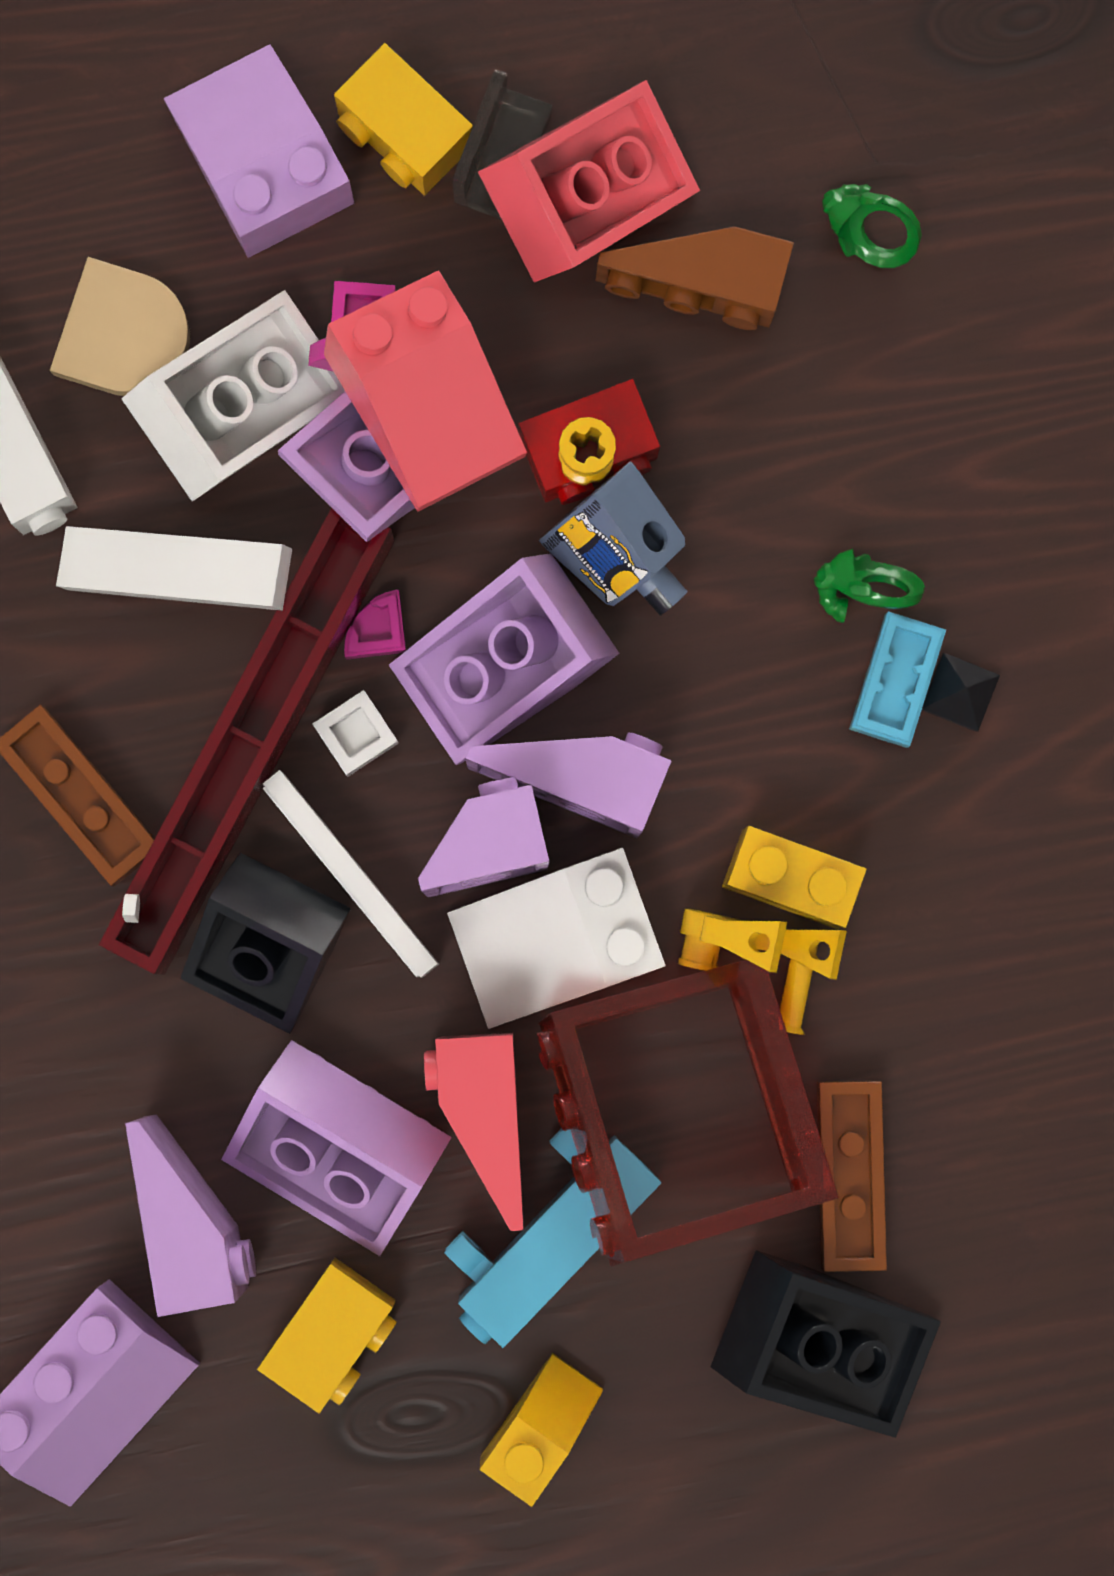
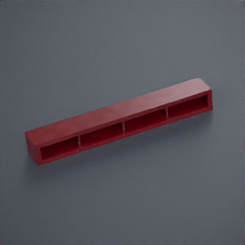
M333 508L330 509L285 594L283 611L277 610L126 892V894H139L140 911L138 923L125 922L122 916L123 897L98 944L99 946L153 974L165 975L262 793L263 787H265L263 783L271 776L395 541L391 528L387 527L366 542Z

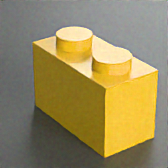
M386 43L334 94L338 115L340 116L336 122L346 136L359 147H363L368 142L384 157L380 164L397 184L403 188H407L412 184L424 196L474 146L473 125Z
M747 826L741 832L722 888L834 929H841L847 926L867 869L760 829Z
M335 1257L257 1370L317 1413L322 1411L329 1399L340 1405L361 1375L352 1366L362 1351L367 1347L376 1353L396 1325L397 1321L388 1315L396 1300Z

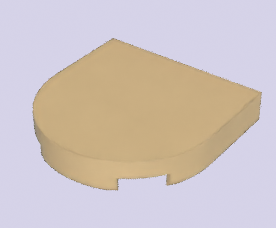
M88 257L50 372L53 376L107 393L125 396L147 376L189 350L190 329L184 309L175 294L159 280Z

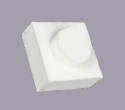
M364 690L312 723L347 777L399 744Z

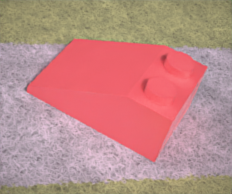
M647 80L478 171L533 282L576 267L700 191Z
M439 270L328 324L324 357L417 512L526 456L527 451L472 324Z
M513 1032L438 1037L435 1039L436 1050L424 1052L426 1091L438 1090L440 1108L510 1231L523 1230Z

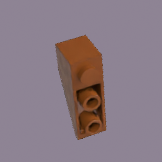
M734 226L600 252L595 281L605 283L607 291L620 297L638 299L642 293L664 299V305L667 308L679 313L695 315L701 309L723 315V322L735 328L756 330L758 325L769 328L776 311L794 242Z

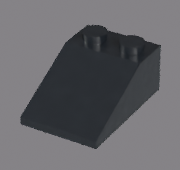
M756 1250L710 1367L746 1394L896 1438L941 1321L809 1267Z

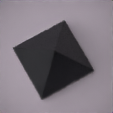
M942 653L928 688L922 711L978 732L1000 675Z

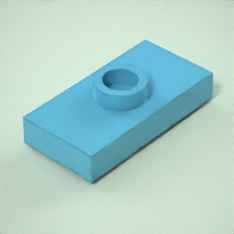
M889 611L884 615L849 730L905 748L910 747L946 629Z

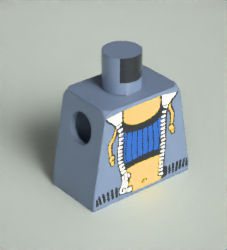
M631 461L574 507L539 540L554 557L607 605L615 606L637 589L661 616L688 592L665 566L685 546V537Z

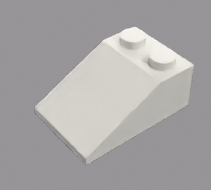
M284 290L147 376L121 399L193 502L307 425L344 393L345 390L334 372L308 366L310 345L319 340L288 293Z
M623 848L564 868L447 913L488 1029L666 966Z

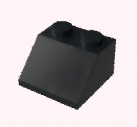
M239 853L208 900L180 979L290 1034L335 948L351 908Z

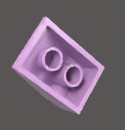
M271 44L164 98L170 113L247 258L354 204L350 181L319 123Z
M346 392L342 393L278 450V455L366 542L415 508Z
M550 553L524 557L518 560L391 662L389 667L455 765H459L466 761L465 757L470 746L490 745L577 687L620 653Z
M628 732L625 741L609 736L470 746L465 757L468 769L494 780L516 777L518 788L532 785L535 797L634 838H638L643 832L671 764V760L659 756L663 748L662 745Z
M157 1114L144 1116L125 1123L157 1317L235 1303L248 1289L249 1278L256 1276V1264L251 1240L240 1239L237 1223Z

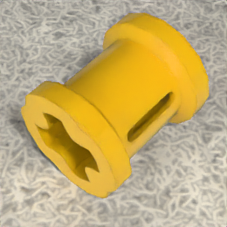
M592 417L579 418L569 423L563 430L559 441L560 450L558 456L562 464L563 474L570 481L580 485L602 481L612 468L616 451L615 437L610 427L603 421ZM589 440L598 444V458L590 456L586 459L585 463L576 460V446L584 447Z

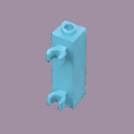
M567 1123L549 1140L550 1144L579 1172L493 1261L463 1230L445 1248L446 1251L444 1253L473 1280L459 1296L458 1304L465 1310L459 1319L483 1344H486L493 1338L504 1348L662 1183L615 1135L597 1153Z

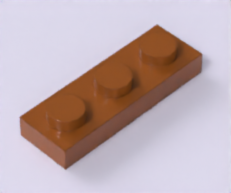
M39 705L0 737V754L110 886L115 887L142 864L155 838L44 706Z
M817 1082L821 1269L824 1272L887 1271L882 1082Z

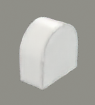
M125 894L122 916L125 922L138 923L140 911L139 894Z

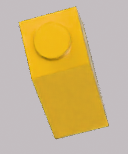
M552 1352L481 1454L479 1470L532 1507L571 1451L601 1396L603 1388Z

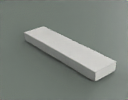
M66 526L56 586L70 591L283 611L292 548L274 543Z
M279 770L263 783L265 786L263 790L416 977L420 976V978H423L439 965L437 960L287 776Z

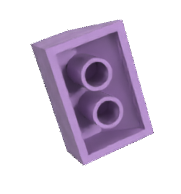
M516 777L495 780L479 785L480 797L467 799L418 877L421 892L429 898L548 870L549 857L532 785L518 788Z
M291 1040L258 1087L221 1160L380 1256L452 1137L432 1126L425 1119L414 1115L381 1095L374 1088L363 1084L330 1064L318 1054L312 1053Z
M110 1279L107 1280L86 1299L0 1394V1465L16 1479L71 1507L200 1363Z

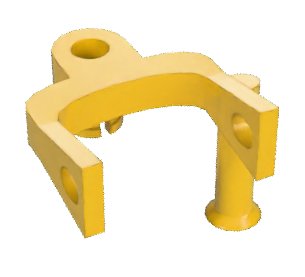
M685 908L680 933L686 936L678 964L694 969L717 972V961L721 946L769 972L777 973L780 954H783L790 958L778 1020L770 1028L805 1035L801 1025L812 972L814 970L829 979L837 980L847 931L786 929L787 922L744 921ZM820 942H825L830 947V955L825 960L819 959L816 955Z

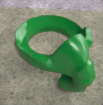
M843 184L840 188L831 189L826 192L822 200L823 212L828 215L830 226L839 237V244L846 257L856 255L866 263L880 268H896L908 263L917 253L922 237L920 222L913 211L904 203L888 195L871 193L872 187L867 184L859 186L856 184ZM875 211H887L895 214L906 226L908 235L906 242L895 249H885L877 246L869 240L865 233V217Z
M854 549L841 552L830 563H824L814 578V585L817 587L819 594V603L827 614L840 623L845 621L848 597L841 596L839 598L837 596L838 590L861 603L890 609L908 608L918 604L925 591L922 579L913 572L898 566L872 561L868 554L855 557ZM868 582L892 584L904 590L907 595L903 597H888L872 591Z

